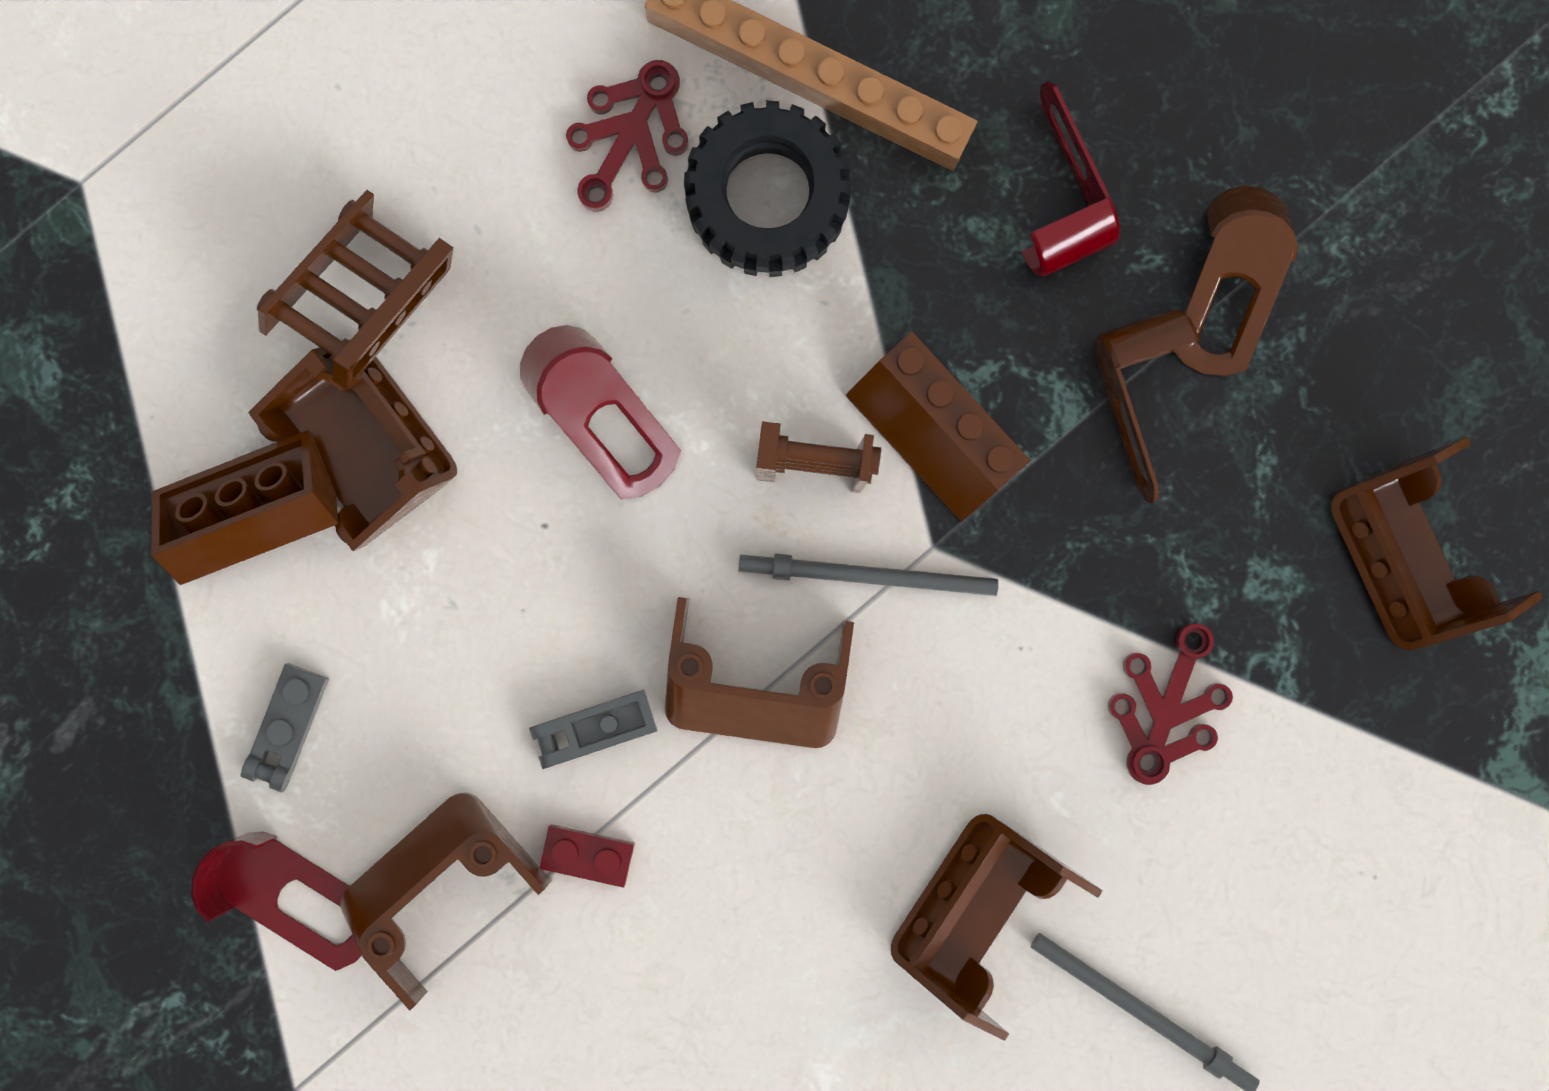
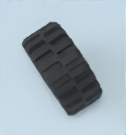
M766 100L765 108H754L753 102L740 105L741 112L732 115L728 110L718 116V124L713 129L707 126L699 135V145L692 147L687 159L688 170L684 172L685 201L690 221L695 233L701 238L703 246L710 254L715 253L719 256L721 263L731 269L737 266L744 269V274L757 276V272L769 273V277L782 276V271L793 269L795 273L806 268L807 263L812 259L819 260L827 253V247L832 242H835L841 233L851 198L852 182H850L849 177L850 166L848 158L842 155V144L835 133L829 135L825 131L826 123L817 116H814L812 119L804 116V108L792 104L790 110L779 108V101ZM778 154L794 161L804 171L809 185V196L802 213L792 222L775 228L756 227L739 219L731 209L727 198L729 176L738 164L754 155Z

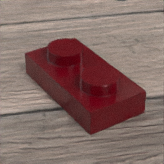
M550 824L539 869L624 888L635 843Z

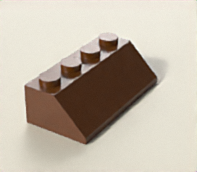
M912 331L880 359L845 395L960 522L965 520L1031 461Z
M306 430L152 491L151 556L179 585H183L337 525L336 492L311 432Z

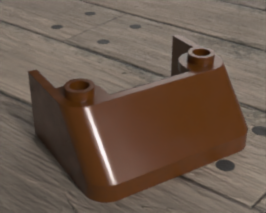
M1468 437L1411 458L1337 493L1331 504L1334 520L1391 641L1404 650L1420 649L1511 622L1543 599L1540 591H1535L1500 602L1493 586L1482 577L1467 576L1455 580L1421 507L1420 502L1433 497L1441 487V474L1436 464L1470 446L1471 443Z
M677 598L665 695V714L673 726L683 730L809 748H821L833 740L837 731L845 691L854 622L843 621L837 665L817 663L810 666L801 678L798 696L711 683L713 663L709 653L699 645L683 643L690 599Z
M458 793L448 798L349 886L341 898L342 913L362 957L409 1011L418 1004L428 991L399 960L405 952L406 938L392 917L457 859L470 873L481 877L495 874L509 862L537 895L542 893L552 881L542 869H539L538 864L483 802L470 793Z
M980 814L971 819L894 935L891 943V956L901 968L962 1020L1005 1041L1010 1033L982 1011L992 995L994 982L991 973L980 964V961L1026 891L1039 899H1049L1061 890L1067 879L1097 898L1103 890L992 815Z

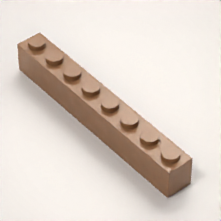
M647 0L645 4L649 23L953 172L978 122L935 99L732 0Z

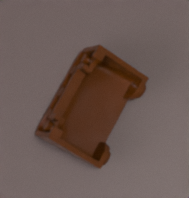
M321 348L312 349L248 413L258 425L260 433L270 441L279 442L306 430L311 432L335 489L336 496L344 506L338 512V524L335 525L337 535L343 542L347 543L352 551H356L365 547L442 489L457 475V466L452 456L377 357L372 360L349 389L346 390L332 381V355Z

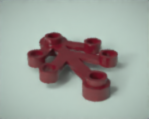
M663 60L650 61L640 69L637 79L609 87L597 85L589 90L587 102L590 109L599 115L610 112L614 103L638 97L639 99L631 112L589 124L574 123L566 132L569 146L578 152L588 150L594 141L618 135L597 174L585 176L578 185V197L586 209L599 212L609 207L613 200L611 185L635 143L643 167L641 179L644 187L650 192L657 193L664 190L667 186V173L659 164L647 121L655 106H657L665 129L662 142L666 152L677 156L687 150L689 144L688 136L680 128L672 100L679 91L680 78L677 70L670 63ZM656 77H662L667 81V84L663 89L656 90L651 87L652 80ZM597 94H605L608 96V102L603 106H596L593 104V98ZM577 131H584L588 136L585 142L577 144L572 141L573 134ZM680 135L684 139L681 146L673 148L668 145L667 141L670 136ZM651 172H659L663 178L659 184L651 185L647 182V176ZM594 188H600L604 191V197L598 202H593L589 199V193Z
M1187 624L1177 632L1175 642L1179 654L1163 697L1150 672L1151 662L1146 655L1131 653L1123 661L1125 674L1134 679L1153 720L1147 738L1134 714L1136 712V702L1130 695L1118 693L1113 695L1108 701L1109 713L1114 718L1119 719L1131 746V750L1126 758L1127 770L1130 776L1139 783L1153 785L1161 782L1169 773L1171 762L1197 750H1210L1217 743L1218 735L1213 727L1206 724H1197L1191 728L1187 737L1165 745L1171 728L1213 709H1226L1233 700V694L1229 687L1214 683L1205 689L1204 694L1180 704L1196 660L1208 655L1214 645L1212 632L1202 624ZM1192 632L1199 637V645L1194 649L1188 648L1185 642L1187 635ZM1135 658H1140L1144 663V669L1139 674H1134L1130 670V663ZM1220 688L1225 694V699L1221 704L1216 705L1211 700V694L1215 689ZM1125 698L1129 703V709L1125 714L1119 715L1115 711V703L1119 699ZM1202 729H1206L1210 734V739L1205 745H1199L1196 740L1197 733ZM1147 754L1152 755L1155 761L1154 766L1150 770H1143L1140 765L1142 757Z

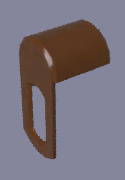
M1240 186L1228 189L1214 198L1206 210L1210 235L1214 237V240L1185 311L1195 326L1198 336L1221 279L1228 277L1243 278L1252 284L1255 291L1230 352L1222 354L1210 353L1202 349L1197 342L1173 349L1185 365L1202 374L1227 376L1247 370L1292 261H1296L1298 244L1287 206L1277 195L1262 187Z
M1177 309L1100 333L1095 342V352L1101 378L1137 488L1145 501L1150 504L1158 500L1159 486L1121 369L1174 352L1173 349L1200 341L1191 319L1185 312ZM1121 402L1124 405L1148 481L1142 475L1121 411Z

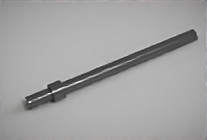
M775 553L774 558L740 554L738 572L773 575L772 579L790 581L791 576L997 596L998 579L794 560L792 555Z
M1038 933L1034 938L1030 948L1201 1061L1203 1069L1218 1079L1225 1077L1244 1091H1256L1260 1080L1232 1062L1233 1057L1218 1046L1211 1048L1041 933Z

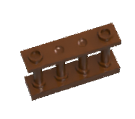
M366 190L357 201L350 200L343 207L339 214L338 222L284 282L276 290H268L257 305L259 332L267 336L276 324L281 321L332 355V381L346 390L349 389L451 268L454 248L441 238H438L429 250L426 248L420 250L373 219L374 194L369 190ZM362 231L410 263L411 271L403 280L399 277L393 279L346 246ZM335 260L385 294V301L377 310L373 307L368 310L319 276ZM308 290L359 324V331L351 340L345 338L341 341L292 308L293 305Z
M762 421L756 465L757 479L759 481L775 482L776 473H785V469L852 477L851 492L860 493L866 484H871L872 474L878 475L881 447L873 446L874 435L864 434L858 448L852 449L788 441L789 436L780 435L781 423Z

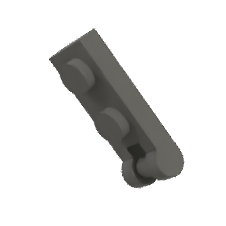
M290 663L284 665L251 752L243 764L240 774L242 778L252 782L259 779L269 783V788L281 793L284 792L296 766L329 678ZM269 751L281 756L277 767L264 763Z
M645 689L529 727L532 739H537L542 753L541 756H538L542 769L658 731ZM565 730L569 746L558 749L554 733Z

